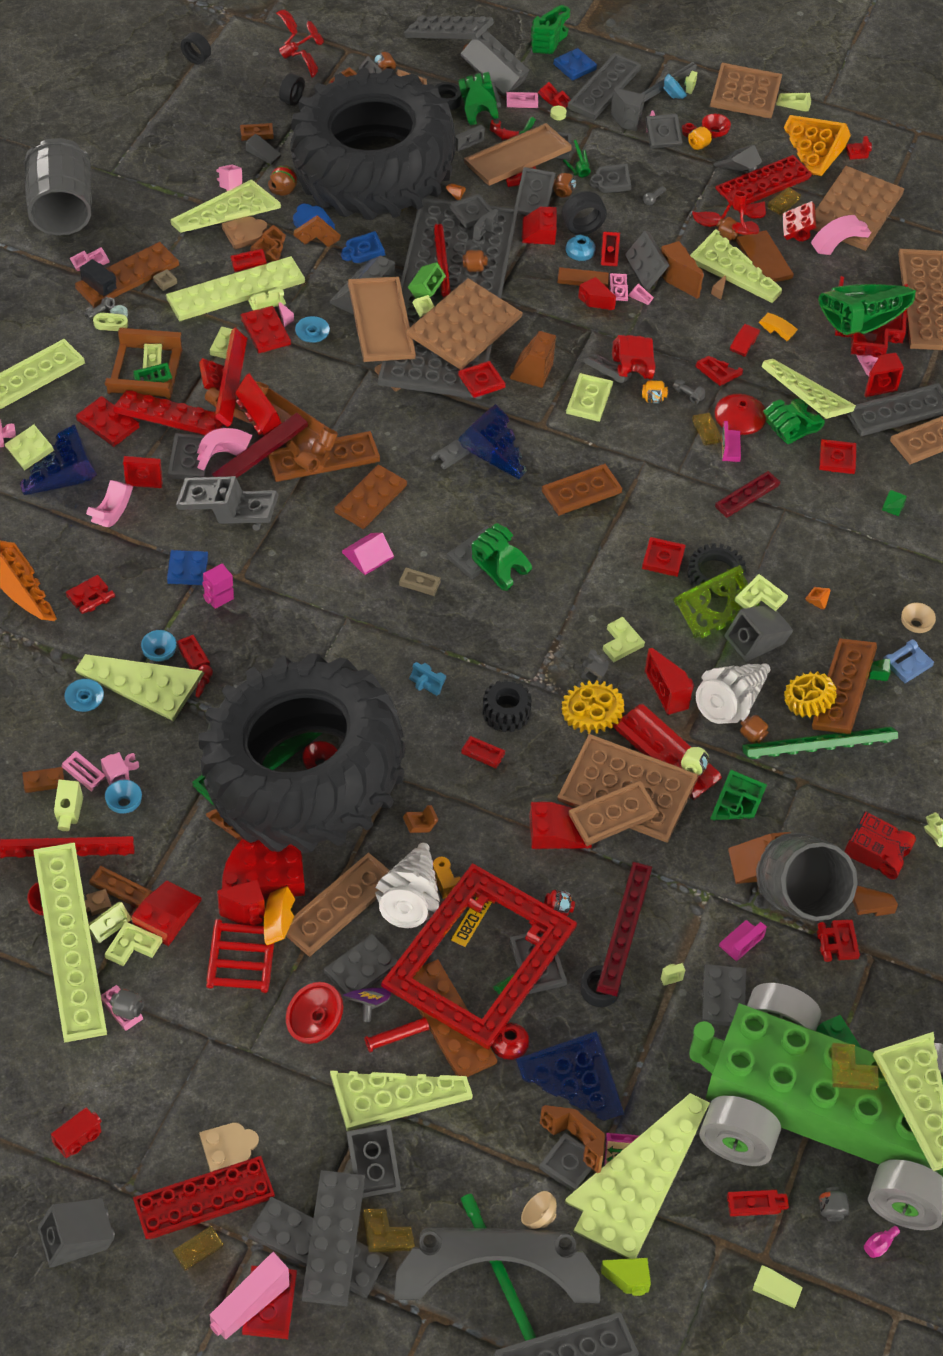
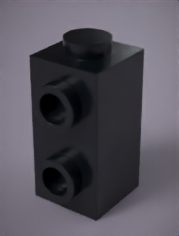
M91 259L80 267L81 280L103 297L117 289L115 274L104 268L101 263Z

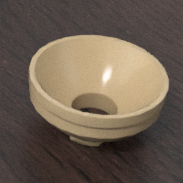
M911 603L904 607L901 620L908 630L915 633H924L934 626L936 616L929 606L923 603ZM919 621L921 626L915 627L911 622Z
M542 1191L533 1196L523 1209L521 1215L522 1223L530 1229L546 1228L555 1220L557 1215L555 1214L557 1208L555 1197L548 1191Z

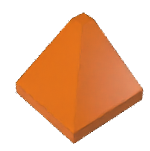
M452 183L446 186L448 192L456 200H460L466 190L465 187Z
M814 587L805 599L818 608L825 609L830 589Z

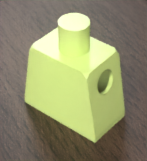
M58 781L54 813L57 822H59L58 829L61 831H69L71 824L78 823L83 801L79 781Z

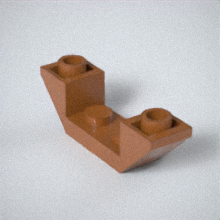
M548 1105L542 1106L540 1124L553 1135L568 1129L571 1134L575 1135L585 1145L583 1161L597 1174L600 1173L604 1154L605 1134L576 1109Z

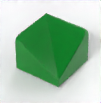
M890 490L882 510L899 516L907 496Z
M890 659L874 661L869 672V679L888 681Z

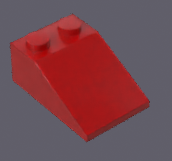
M649 648L645 673L667 715L689 709L690 701L692 700V690L694 689L692 679L688 678L685 671L655 649Z
M531 802V849L592 848V844L586 846L569 816V810L573 808L553 802Z
M165 881L146 897L133 913V925L162 937V943L169 947L202 898L169 881Z

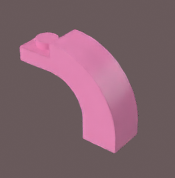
M855 215L843 216L824 226L816 234L811 244L818 254L831 255L835 247L844 239L852 236L868 238L871 231L868 229L867 224L859 221Z
M221 428L209 432L201 440L197 450L199 454L197 460L200 461L197 468L204 471L211 456L218 452L239 455L247 449L252 435L233 428Z
M110 480L102 503L96 508L88 507L86 514L92 516L91 522L105 527L113 526L124 512L133 486Z

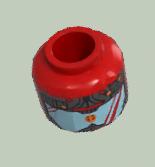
M552 890L545 896V905L565 916H568L569 912L573 913L575 901H572L570 893Z

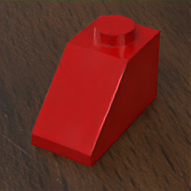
M603 232L601 265L618 266L620 233Z
M597 277L580 284L578 297L588 307L608 310L615 309L616 296Z

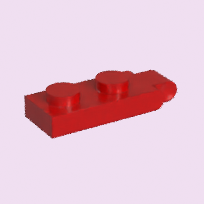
M777 1190L728 1192L727 1194L730 1217L779 1214L781 1210L789 1208L787 1194H778Z

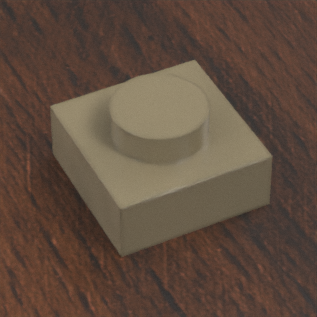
M168 269L153 276L154 282L163 291L177 284V278Z

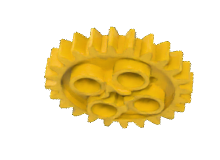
M589 680L588 685H584L581 682V687L574 686V691L568 690V695H564V701H562L564 721H567L568 726L573 725V730L580 728V733L587 730V733L590 734L591 730H594L598 734V729L606 732L605 727L612 729V723L618 724V718H622V713L624 712L622 694L618 693V688L613 689L612 684L606 686L605 681L601 685L598 680L594 684Z

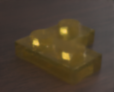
M832 1043L833 1087L877 1090L879 1087L878 1066L857 1065L855 1063L854 1044Z
M364 1209L363 1220L369 1252L410 1251L415 1246L411 1227H389L386 1209Z

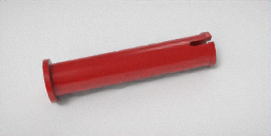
M423 1017L372 1037L365 1036L367 1049L371 1053L373 1049L429 1030V1024L427 1019Z

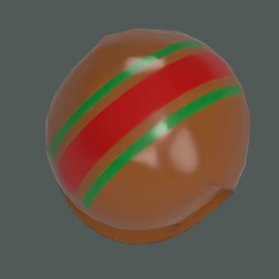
M278 166L271 173L268 187L273 194L288 195L292 193L297 184V175L289 166Z

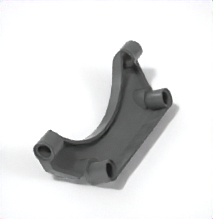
M427 1227L420 1233V1247H412L396 1270L394 1300H420L435 1283L449 1273L473 1263L500 1260L524 1264L546 1274L556 1281L575 1303L600 1304V1276L583 1250H576L574 1236L568 1230ZM431 1234L435 1236L436 1241L433 1244H426L423 1241L424 1237ZM563 1237L571 1239L567 1247L559 1245V1241Z

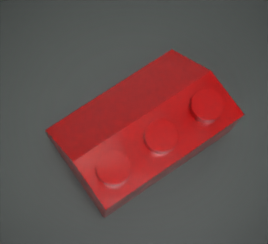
M248 373L235 392L238 398L236 403L241 410L245 409L246 413L244 414L249 422L253 421L255 423L253 427L258 435L262 434L265 436L279 426L281 421L272 404L250 373Z

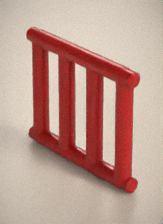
M215 920L206 988L212 989L214 986L261 989V992L267 993L270 985L274 943L266 945L220 941L222 931L264 934V926L222 923V920ZM219 949L265 953L264 963L218 959ZM218 967L263 971L262 981L216 978V969Z

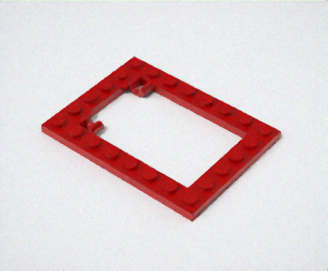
M472 863L381 982V987L488 1050L577 927V922ZM490 901L492 903L497 902L529 920V924L532 927L525 936V940L536 946L483 1019L413 978L468 906L480 913L485 902L488 903ZM537 933H540V934H542L543 936H542V937H539V936H537Z

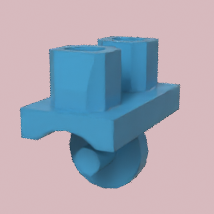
M416 662L413 664V671L409 679L416 683L417 690L420 691L425 688L437 696L441 692L446 675L441 672L436 674L431 671V667L428 664L424 663L421 665Z

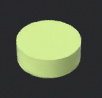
M554 106L551 108L550 115L554 120H563L566 118L567 110L563 106Z

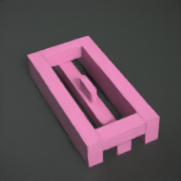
M506 92V107L538 108V93Z
M77 751L62 763V768L91 792L95 786H98L105 779V775ZM74 759H76V760H77L79 763H81L85 768H87L91 773H93V774L97 777V779H95L92 775H90L83 767H81L80 765H78V764L74 761Z

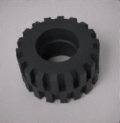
M508 679L504 680V682L496 681L495 685L493 683L489 685V689L485 690L483 697L482 715H484L485 722L488 721L490 727L494 726L495 730L501 729L502 732H506V730L514 732L515 729H521L522 725L525 726L530 718L532 704L531 693H528L527 687L523 688V684H517L514 680L508 682ZM500 704H511L515 707L504 708Z

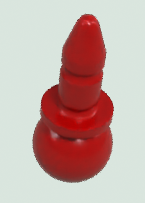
M206 664L198 668V670L203 671L204 675L197 684V698L201 696L205 684L209 683V678L213 675L212 668Z

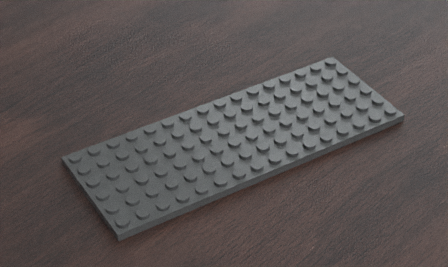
M428 197L422 199L423 207L417 210L400 283L410 327L422 317L419 316L412 303L415 297L408 286L422 266L438 263L434 225H443L451 292L469 278L501 299L518 209L489 206L492 210L498 209V222L492 233L485 231L478 241L473 239L474 226L465 228L450 209V203L455 201ZM468 250H482L484 255H487L488 265H485L484 270L481 272H468L463 267V255ZM440 285L433 296L430 297L434 306L445 298L441 295ZM414 339L412 340L416 353L415 359L382 361L378 378V385L473 398L458 376L460 369ZM492 344L463 369L489 361Z

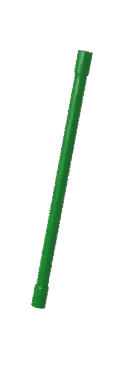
M473 1194L464 1195L460 1200L474 1228H486ZM489 1261L525 1341L536 1338L502 1261Z

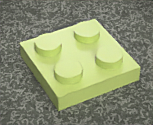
M32 425L4 444L24 470L54 451L52 445L35 425Z

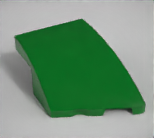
M730 770L710 820L754 818L767 784Z

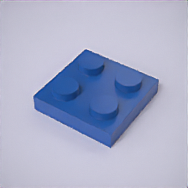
M579 48L555 58L553 62L572 81L597 70V64Z
M171 550L167 576L168 584L203 585V573L207 572L208 552Z

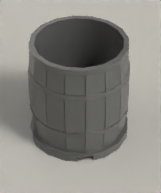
M62 138L46 139L41 141V145L35 148L31 147L24 159L26 173L25 196L29 220L42 232L56 236L70 235L80 231L88 224L91 217L90 156L87 152L80 149V146L74 141Z
M800 832L783 834L772 840L766 846L756 868L757 885L765 900L778 910L807 920H828L844 912L853 901L858 885L856 868L849 855L831 842Z

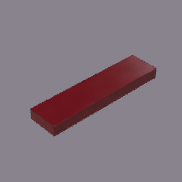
M767 471L716 502L715 508L728 518L778 487L780 481Z

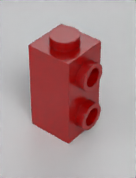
M86 1107L51 1133L52 1142L67 1159L70 1155L77 1154L86 1143L98 1138L101 1133L100 1123L102 1121L97 1113H91Z

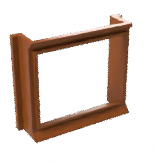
M119 328L120 345L111 378H106L105 381L107 393H124L126 390H132L140 394L162 396L171 400L182 354L181 332ZM144 344H162V350L172 351L169 361L172 380L163 383L119 379L126 348L144 349Z

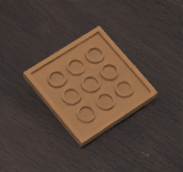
M721 63L710 107L772 119L782 74Z

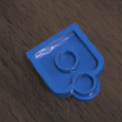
M301 204L293 215V223L296 228L318 215L335 230V224L324 209L319 206L312 207L309 204Z
M376 231L349 239L341 253L343 260H352L354 263H362L378 256H385V250Z

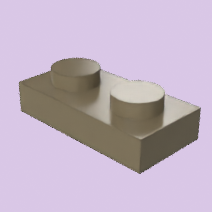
M405 568L400 578L399 586L434 596L441 578Z

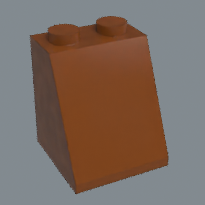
M539 331L520 353L510 379L543 388L553 366L556 335Z

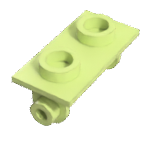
M279 288L268 291V295L265 292L253 294L248 299L253 311L269 306L277 307L279 302L283 305L286 304L283 298L284 291Z

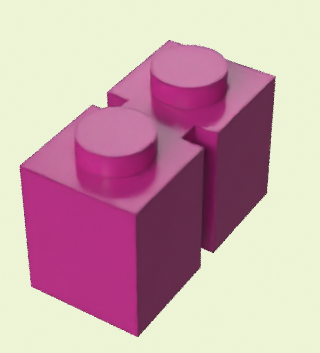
M223 564L203 573V597L208 604L210 603L216 609L234 599L233 575Z

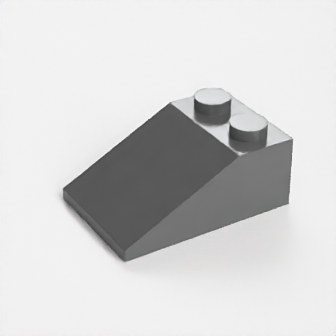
M383 1124L346 1131L353 1174L365 1175L362 1198L401 1191L391 1125Z

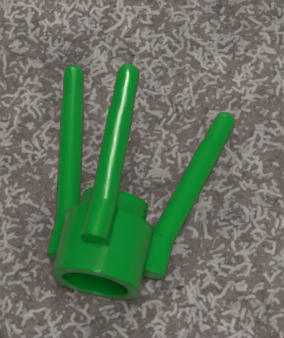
M574 140L580 161L576 163L575 168L566 159H563V162L573 171L575 176L578 175L583 178L588 176L591 170L586 150H583L582 157L577 140Z

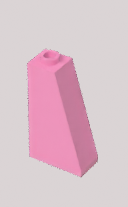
M274 1252L210 1314V1327L217 1336L221 1334L226 1340L289 1287L288 1267Z

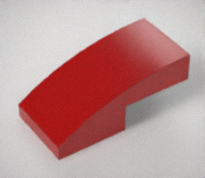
M550 82L537 92L553 107L563 106L566 109L568 102L571 100L563 90L559 93Z
M744 324L732 342L730 351L745 357L751 345L755 343L760 330Z

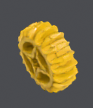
M810 671L809 674L805 675L803 673L800 677L796 676L795 680H790V684L786 685V691H784L785 703L789 710L795 713L796 716L800 714L802 718L806 715L809 718L812 715L818 717V714L821 712L825 714V709H831V705L835 704L837 695L835 684H833L831 678L827 677L825 673L820 674L818 671L815 674Z

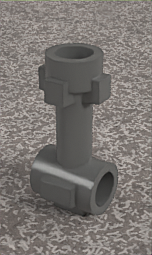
M104 297L99 306L94 309L91 307L87 309V312L84 313L85 317L91 322L96 314L101 313L105 309L111 310L115 305V300L110 297Z
M676 379L672 387L678 393L682 391L690 395V401L695 404L702 401L706 393L702 387H697L694 390L686 386L685 381Z

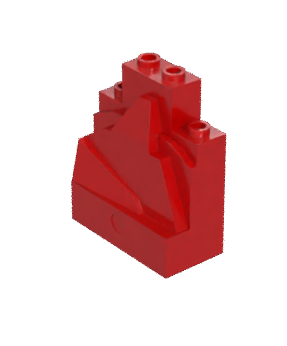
M840 276L838 286H843L844 277ZM907 309L887 324L868 333L862 334L857 332L844 335L835 328V335L852 337L851 354L859 356L871 355L879 358L880 355L886 354L888 342L903 343L906 334Z

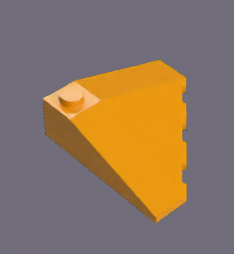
M790 115L784 126V130L789 134L793 147L798 151L797 155L801 163H804L812 175L822 176L844 150L851 136L846 123Z

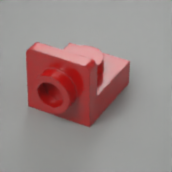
M867 136L863 137L862 143L847 144L846 151L849 159L868 158L869 152L872 151V143L869 142Z

